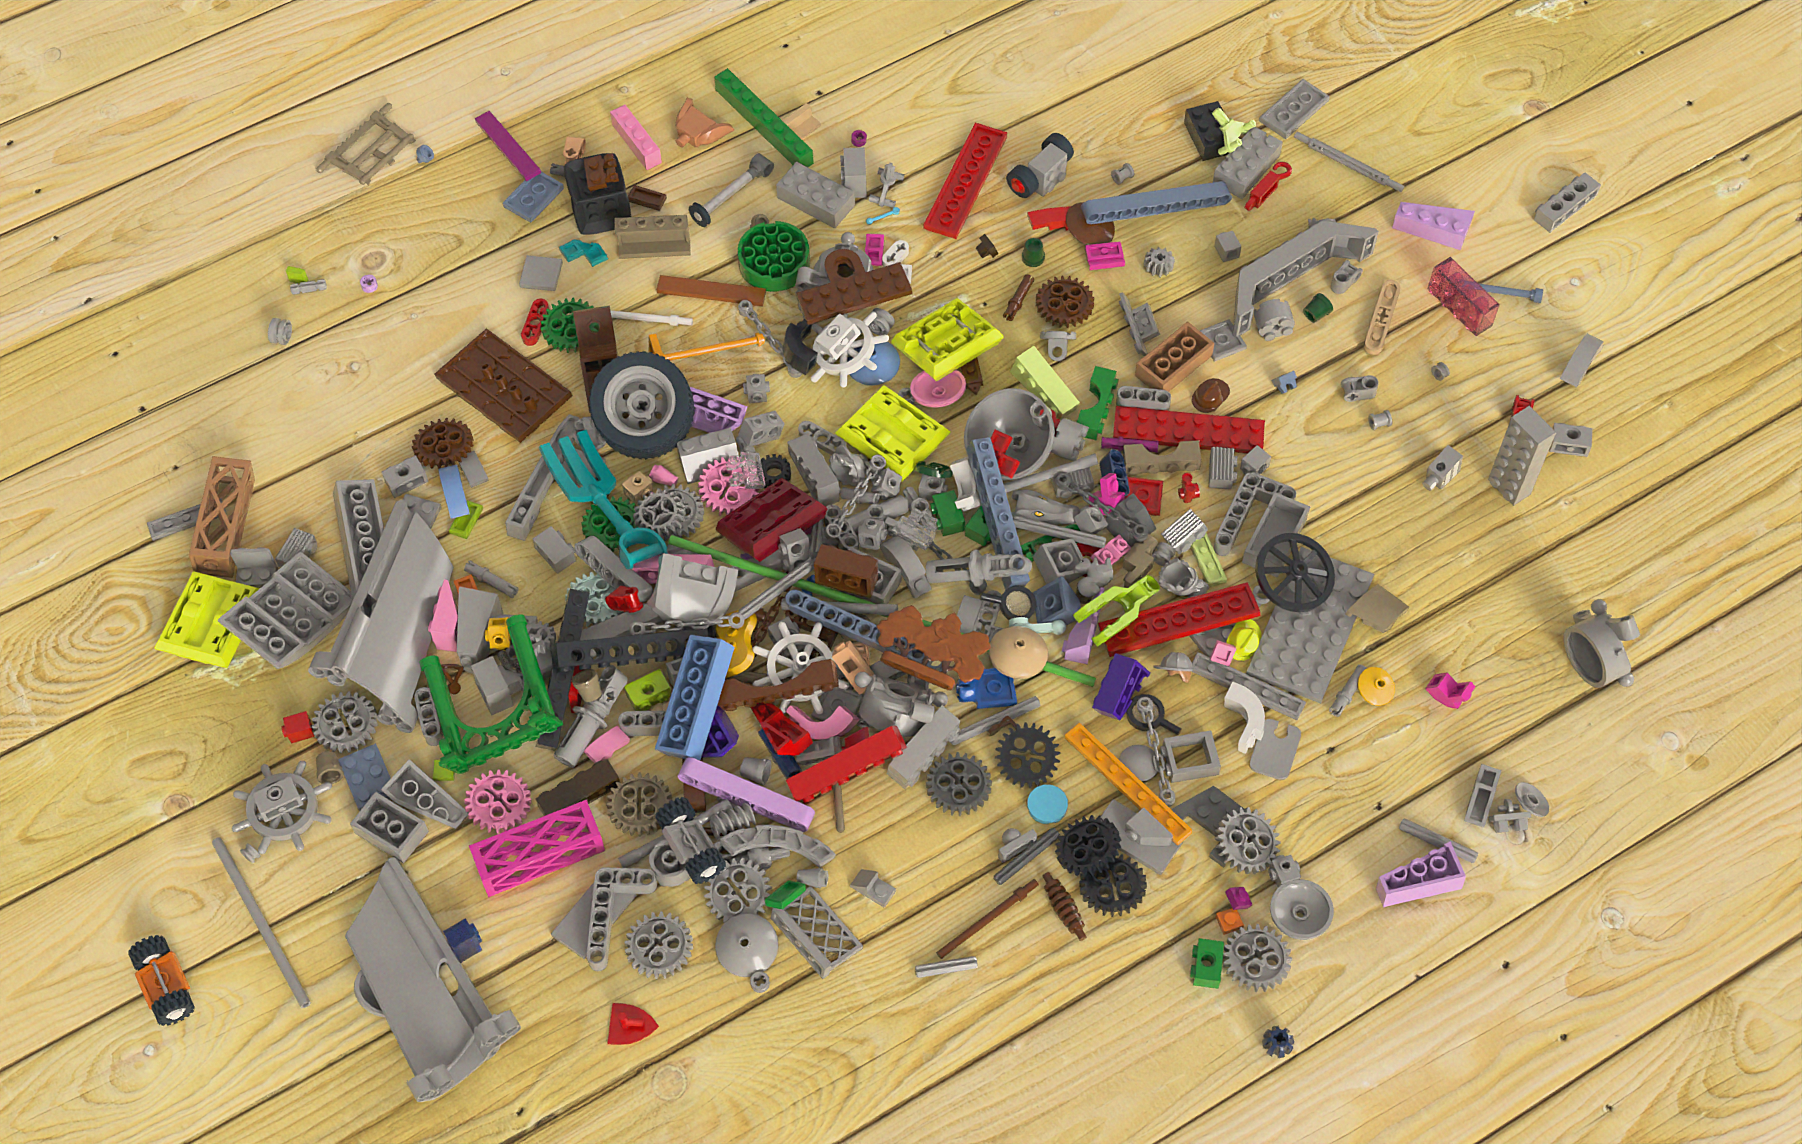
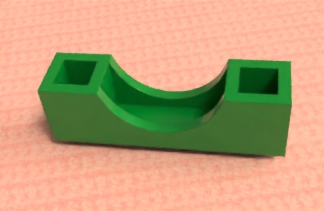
M1099 366L1094 368L1089 391L1096 395L1099 402L1090 409L1080 411L1077 423L1089 427L1084 438L1097 440L1098 434L1103 433L1104 423L1102 422L1103 419H1107L1109 413L1107 406L1112 404L1114 398L1112 391L1117 389L1119 379H1116L1117 371Z

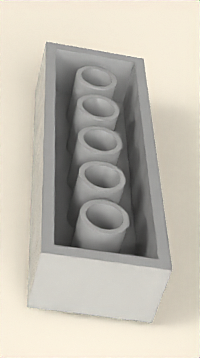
M1530 406L1512 416L1488 478L1490 484L1497 488L1504 499L1513 506L1531 495L1556 434Z

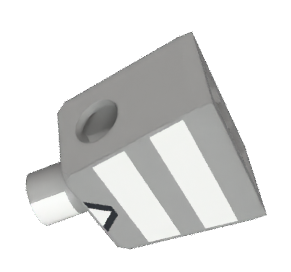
M1447 445L1429 465L1426 479L1422 483L1423 486L1429 491L1435 486L1442 489L1460 472L1463 456Z

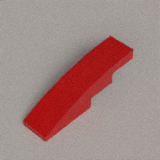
M1071 206L1027 212L1032 230L1048 227L1049 230L1064 227L1066 231L1069 230L1066 223V215Z

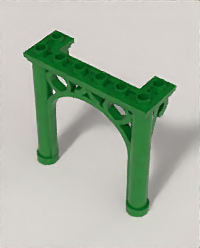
M514 615L506 620L524 678L523 695L516 709L506 719L493 726L475 728L464 724L456 714L439 657L435 655L428 656L419 661L421 670L425 673L444 738L439 740V747L444 757L440 758V762H438L440 767L458 774L466 773L473 766L483 765L487 762L486 760L492 757H500L504 755L505 751L517 749L523 743L537 740L540 735L554 732L557 730V727L563 725V722L555 716L526 627L525 615ZM531 711L532 716L529 717L528 723L521 725L520 717L523 712ZM514 724L519 730L509 734ZM458 727L467 731L463 738H461ZM475 734H479L481 736L480 745L470 749V739ZM488 736H496L498 740L489 743Z

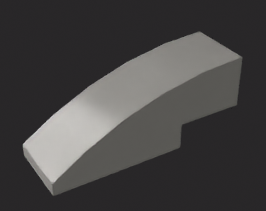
M1484 764L1480 765L1466 811L1465 822L1485 827L1502 770Z

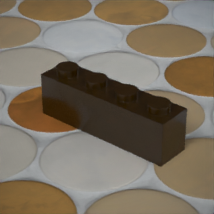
M605 759L604 761L596 762L586 771L578 772L568 781L560 782L552 790L542 792L535 799L540 811L546 816L584 800H587L588 804L611 792V788L616 789V782L620 783V779L608 759Z

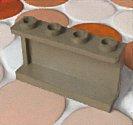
M687 215L615 218V234L617 235L619 245V259L691 255Z

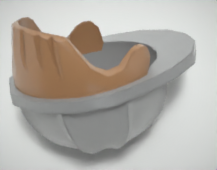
M1171 652L1163 658L1161 665L1153 666L1156 669L1167 670L1171 676L1178 673L1185 683L1189 682L1191 672L1194 670L1189 657L1181 652Z

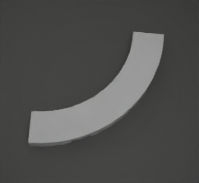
M757 825L754 828L738 829L723 836L719 841L732 857L751 848L765 846L780 847L803 855L818 868L834 859L836 855L820 840L813 839L803 834L804 832L777 825Z

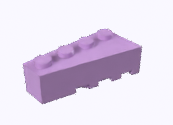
M1450 841L1444 844V847L1438 850L1434 849L1428 855L1420 859L1416 858L1406 866H1400L1380 876L1376 891L1383 907L1462 889L1466 875Z

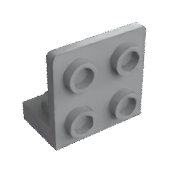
M238 548L230 550V555L237 566L236 582L261 588L273 578V574L278 570V566L268 548Z

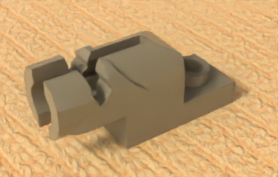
M1148 534L1146 540L1135 543L1124 556L1123 568L1128 571L1123 579L1125 581L1124 588H1129L1144 578L1153 568L1154 557H1152V554L1157 549L1158 542L1152 535Z

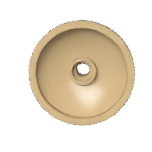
M1022 626L1004 628L997 632L990 642L989 657L993 666L1008 677L1016 679L1029 678L1038 674L1046 665L1048 659L1047 645L1038 633Z

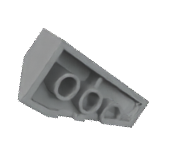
M410 759L381 789L395 803L455 829L469 814Z

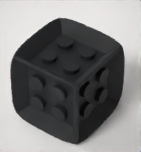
M609 153L575 159L564 165L565 179L571 196L573 214L577 228L582 235L615 230V218L631 217L625 181L615 153H613V157L616 160L617 167H615L619 181L608 182L606 188L589 191L584 159L601 155L604 159V156Z

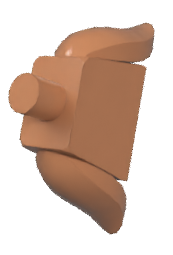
M687 97L676 117L675 126L679 137L675 141L681 148L687 143L694 147L709 145L733 132L734 128L728 123L716 124L715 121L694 108L693 99Z

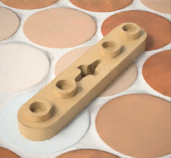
M1387 280L1382 286L1364 343V349L1368 354L1377 355L1382 351L1401 287L1397 281ZM1382 312H1385V317L1382 323H1380V316Z

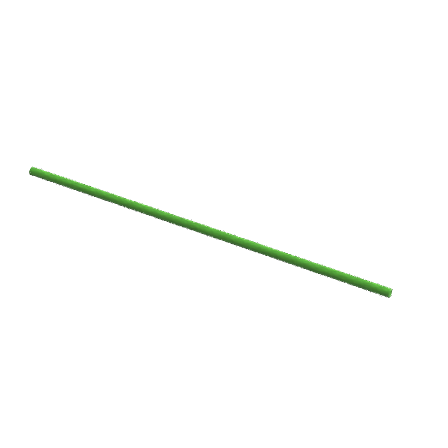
M671 535L669 539L670 545L700 555H711L712 559L777 581L787 575V573ZM800 579L792 585L839 602L876 604L804 579ZM922 619L924 626H931L932 622ZM1048 661L1042 669L1091 687L1094 686L1096 680L1095 677Z

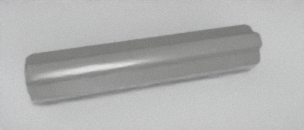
M976 956L917 965L915 966L916 976L921 978L975 969L978 964Z

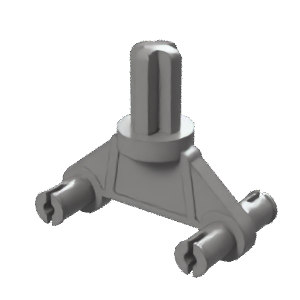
M893 163L885 165V168L879 167L877 173L881 175L880 180L884 184L881 197L870 194L869 201L877 203L881 207L888 206L894 208L896 201L886 199L889 186L893 185L896 179L903 181L905 174L895 172V166H893Z

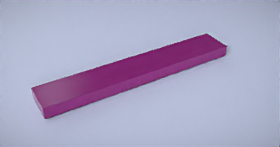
M490 110L475 118L478 126L526 181L541 174L540 168Z

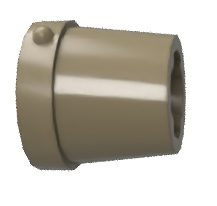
M587 669L581 671L572 678V684L584 702H592L601 697L602 691L595 670Z
M322 752L316 757V775L321 784L325 782L334 784L343 778V768L340 766L334 752Z

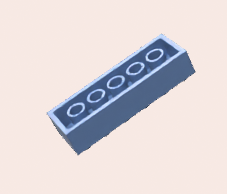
M695 635L689 636L655 750L671 757L682 759L691 757L701 760L735 648L734 646L722 639Z

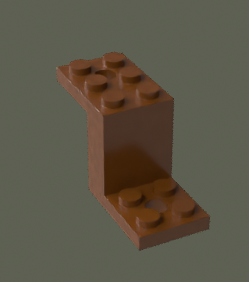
M610 305L573 311L588 409H590V389H592L591 385L594 383L595 377H597L598 372H601L602 367H605L607 363H610L613 358L615 359L618 356ZM593 322L600 325L599 330H590V324Z

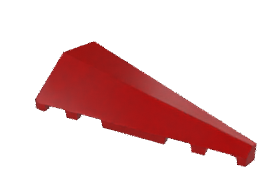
M761 702L756 703L754 707H750L778 755H800L813 744L809 732L784 716L782 710L772 703L766 704Z

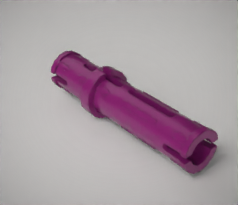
M1102 437L1101 449H1116L1122 452L1123 445L1143 444L1149 452H1158V441L1123 439V437Z

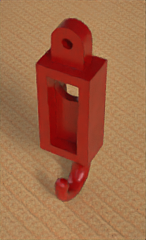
M1278 162L1274 164L1273 170H1277L1278 167H1284L1287 171L1276 174L1270 170L1250 192V198L1244 207L1246 210L1251 211L1254 207L1258 209L1277 189L1279 180L1285 179L1292 174V167L1289 163Z

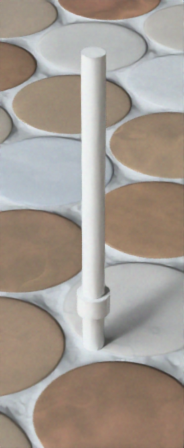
M611 311L612 318L670 323L672 326H678V324L692 326L693 318L679 317V315L663 316Z

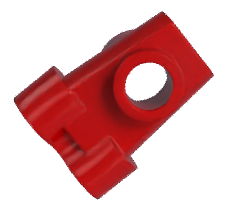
M1190 473L1182 475V488H1178L1179 498L1183 499L1184 503H1190L1192 499L1200 498L1199 486L1197 483H1192L1193 476Z

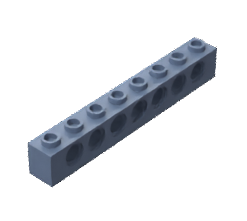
M991 438L972 440L966 450L995 555L1020 554L1023 556ZM1023 560L1019 561L1018 569L1023 566ZM1028 573L1025 575L1002 577L1005 591L1014 585L1024 587L1030 581Z

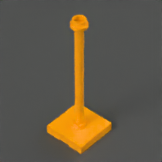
M655 333L649 335L648 353L659 354V356L672 361L757 344L759 347L764 344V336L762 333H755V337L664 354Z

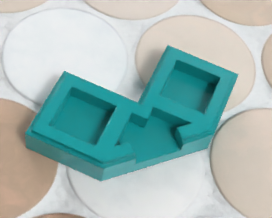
M574 239L559 247L567 262H571L584 255L593 267L608 260L607 254L599 243L591 242L590 244Z

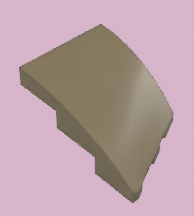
M1377 584L1361 596L1345 614L1349 617L1355 615L1361 618L1363 624L1385 633L1392 628L1399 616L1407 612L1409 606Z

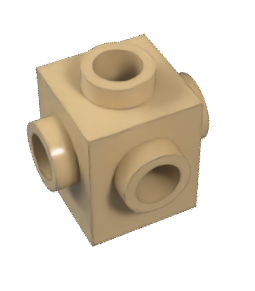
M640 471L629 476L622 483L624 495L635 505H638V500H644L643 495L648 497L650 496V491L653 492L651 478L648 475L644 476Z

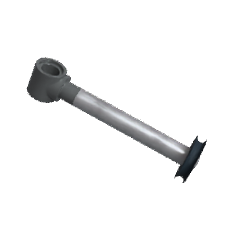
M756 154L751 159L749 169L702 206L694 202L689 206L688 210L692 219L699 226L706 227L707 224L711 223L709 215L755 177L769 176L774 169V163L762 154Z

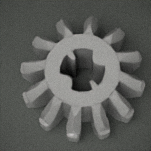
M1159 246L1156 250L1151 248L1150 252L1146 253L1144 267H1146L1147 273L1152 272V276L1157 274L1161 277L1162 274L1167 276L1169 272H1172L1175 262L1172 251L1167 252L1166 248L1162 250Z

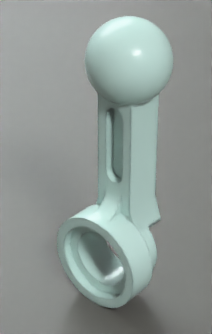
M1025 617L1009 620V627L1022 626L1036 633L1053 632L1056 635H1061L1066 630V624L1062 620L1030 624L1028 618Z

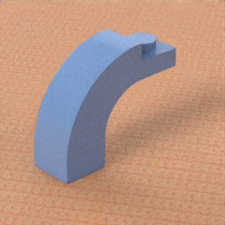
M457 464L438 469L451 519L470 514Z

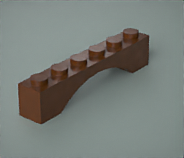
M832 659L812 662L797 677L776 686H751L735 678L725 680L718 700V706L725 711L737 710V707L741 706L754 707L756 703H773L775 699L783 698L784 700L795 698V695L809 696L814 694L815 691H832L834 687H839L836 663Z

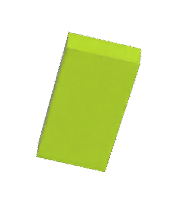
M468 500L467 504L470 514L456 517L449 529L450 534L464 539L469 537L483 511L482 505Z

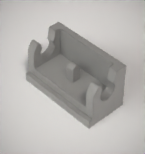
M833 736L830 739L813 741L812 745L800 755H797L796 762L803 766L817 764L841 752L839 737Z

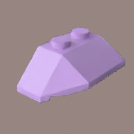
M690 387L695 407L694 419L691 423L692 427L712 433L731 428L733 431L742 425L748 406Z

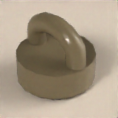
M757 214L753 216L750 228L763 222L769 224V220L766 215Z

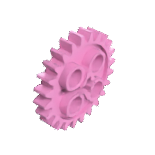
M722 457L721 463L715 459L714 466L708 464L707 469L702 471L703 475L699 477L701 481L698 483V488H701L699 495H703L701 501H707L706 508L713 506L712 512L718 509L719 515L723 512H726V515H728L759 494L757 493L760 489V486L757 485L759 479H754L757 473H750L752 466L746 468V462L744 461L742 464H739L738 458L735 462H732V458L729 457L728 462H725V459ZM722 473H728L730 476L724 477ZM738 474L739 476L734 479L733 485L729 487L733 477ZM743 482L746 484V486L741 487L738 485V483ZM718 487L720 491H713L711 488ZM729 487L723 499H719L724 494L725 488ZM728 497H734L736 501H730Z
M498 769L496 774L489 770V776L487 777L482 773L481 780L474 778L475 785L469 784L471 791H466V797L468 798L464 799L465 805H467L465 810L470 812L468 814L469 819L474 818V825L480 823V830L488 827V833H490L495 828L498 834L500 828H503L505 832L509 826L512 829L515 828V823L521 825V818L527 819L526 812H530L529 804H532L531 798H529L531 792L527 790V783L522 784V777L516 780V773L508 776V770L501 774L500 769ZM502 786L503 789L495 790L494 787ZM482 799L488 800L485 804L479 803ZM510 799L517 800V802L513 804L509 803L508 801ZM496 812L502 813V816L495 817L493 816V814Z

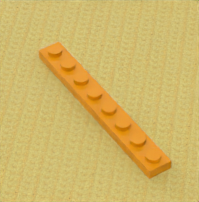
M1078 723L1065 734V739L1139 810L1145 808L1173 835L1172 841L1177 846L1192 834V829L1082 724Z

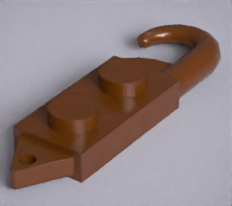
M976 357L960 367L966 381V389H969L975 395L978 394L980 387L983 386L980 366Z

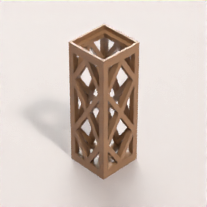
M212 456L189 551L193 571L211 576L233 578L236 564L230 555V550L240 548L255 482L251 460ZM234 468L244 469L242 478H238ZM230 471L233 477L225 475ZM220 483L229 484L218 494ZM234 488L235 491L221 503L219 499H223ZM237 497L235 510L227 518L224 508ZM218 515L221 525L208 536L211 521ZM224 530L225 533L210 546V543ZM227 540L225 552L215 551Z

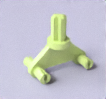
M1221 108L1215 109L1212 115L1221 125L1220 130L1224 134L1225 144L1224 147L1218 150V153L1223 156L1227 152L1232 153L1236 147L1241 146L1242 141L1238 137L1240 134H1246L1249 129L1255 127V121L1251 120L1248 123L1236 122L1232 118L1228 119Z

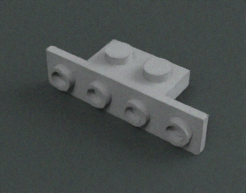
M1122 292L1119 294L1121 298L1119 304L1122 310L1126 312L1124 318L1127 324L1131 326L1129 330L1130 335L1136 340V344H1134L1138 354L1141 353L1143 356H1146L1148 353L1144 342L1160 335L1151 307L1146 303L1132 310L1129 299Z

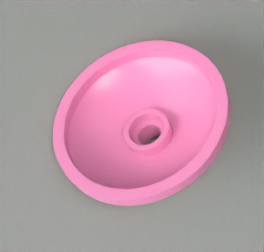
M957 370L938 381H935L925 371H922L911 382V395L921 405L933 408L945 407L962 397L966 390V381L964 376Z

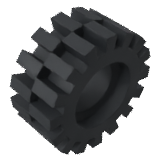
M772 454L773 457L771 458L769 455H766V460L762 458L761 462H758L757 478L759 479V484H763V488L766 489L781 478L788 482L791 480L790 463L787 462L785 457L782 459V455H779L778 458L776 454ZM776 468L781 470V473L777 476L767 475V471Z

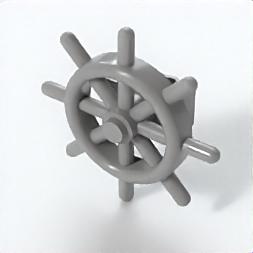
M303 760L299 761L293 774L279 773L272 775L269 766L263 764L261 771L265 779L260 781L251 793L239 790L233 793L235 798L247 801L246 815L248 819L233 825L232 831L239 832L252 826L263 837L258 848L259 854L266 853L271 840L284 841L292 839L296 849L302 851L304 844L300 835L311 826L313 821L329 824L332 820L330 816L317 813V795L330 790L332 784L331 782H325L312 788L310 783L301 777L306 767V762ZM296 787L302 789L304 793L299 795ZM304 801H308L306 809L299 808L300 806L304 805ZM291 814L301 816L300 820L294 824ZM283 819L286 828L277 829L280 820ZM263 820L265 822L271 820L268 827L264 826L260 822Z

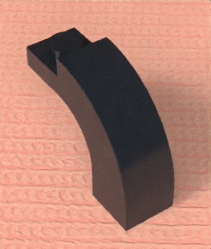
M806 319L802 322L799 321L797 325L789 324L783 344V354L786 361L795 370L804 375L815 367L818 352L807 347L802 342L811 333L812 324L808 325Z

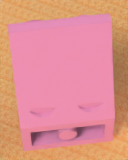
M444 580L442 587L440 586L438 590L439 600L434 605L433 621L429 622L428 631L431 632L432 641L435 643L436 649L457 652L458 610L449 582Z

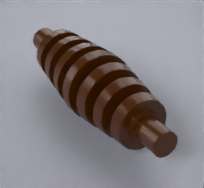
M1050 872L1043 874L1042 877L1046 882L1044 889L1048 892L1047 896L1051 900L1050 903L1054 907L1055 914L1063 921L1065 927H1069L1068 931L1071 934L1077 935L1079 941L1086 939L1087 936L1083 931L1085 924L1081 920L1082 917L1078 913L1079 910L1075 905L1074 899L1071 898L1068 892H1065V887L1061 885L1058 879H1053Z

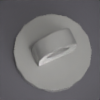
M1065 331L1040 332V339L1048 340V354L1052 360L1062 361L1067 356L1068 340H1076V332H1071V334ZM1060 347L1062 349L1060 357L1053 355L1054 348Z

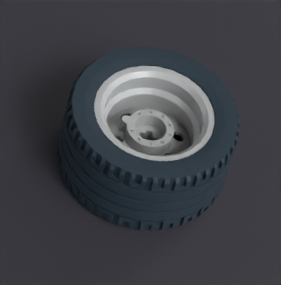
M636 351V353L629 352L628 354H623V356H617L610 363H607L605 367H602L601 372H598L594 383L591 385L589 411L593 423L604 441L622 455L641 460L642 458L646 460L648 458L654 459L657 456L661 457V455H666L667 452L677 448V443L686 438V434L689 433V429L692 427L691 423L694 419L695 407L689 384L680 369L669 359H665V357L659 356V354ZM646 385V389L640 390L639 386ZM628 393L630 395L629 398L624 400L623 395ZM657 394L663 396L661 400L656 399ZM644 404L646 410L642 411L640 405ZM629 413V417L624 419L622 414ZM655 413H662V417L660 419L655 418ZM641 421L645 422L644 428L639 427Z

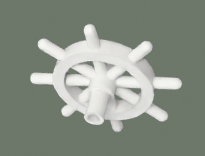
M780 622L778 627L783 639L777 642L771 651L759 646L753 647L755 654L768 659L767 677L754 681L753 686L763 687L768 684L772 686L783 684L780 681L781 679L792 675V679L797 677L812 662L826 659L833 660V651L831 652L828 646L818 639L822 623H815L811 635H790L786 623ZM795 645L806 646L803 652L798 653ZM788 648L793 660L779 654ZM813 648L821 654V656L809 660ZM775 662L789 668L776 673ZM838 679L839 688L848 689L849 684ZM820 690L815 691L814 694L809 696L800 694L795 695L793 699H783L779 709L785 714L791 700L800 702L811 700L815 712L822 714L823 708L818 697L824 692Z

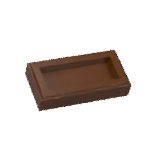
M634 185L628 195V199L631 203L660 211L667 196L664 193Z

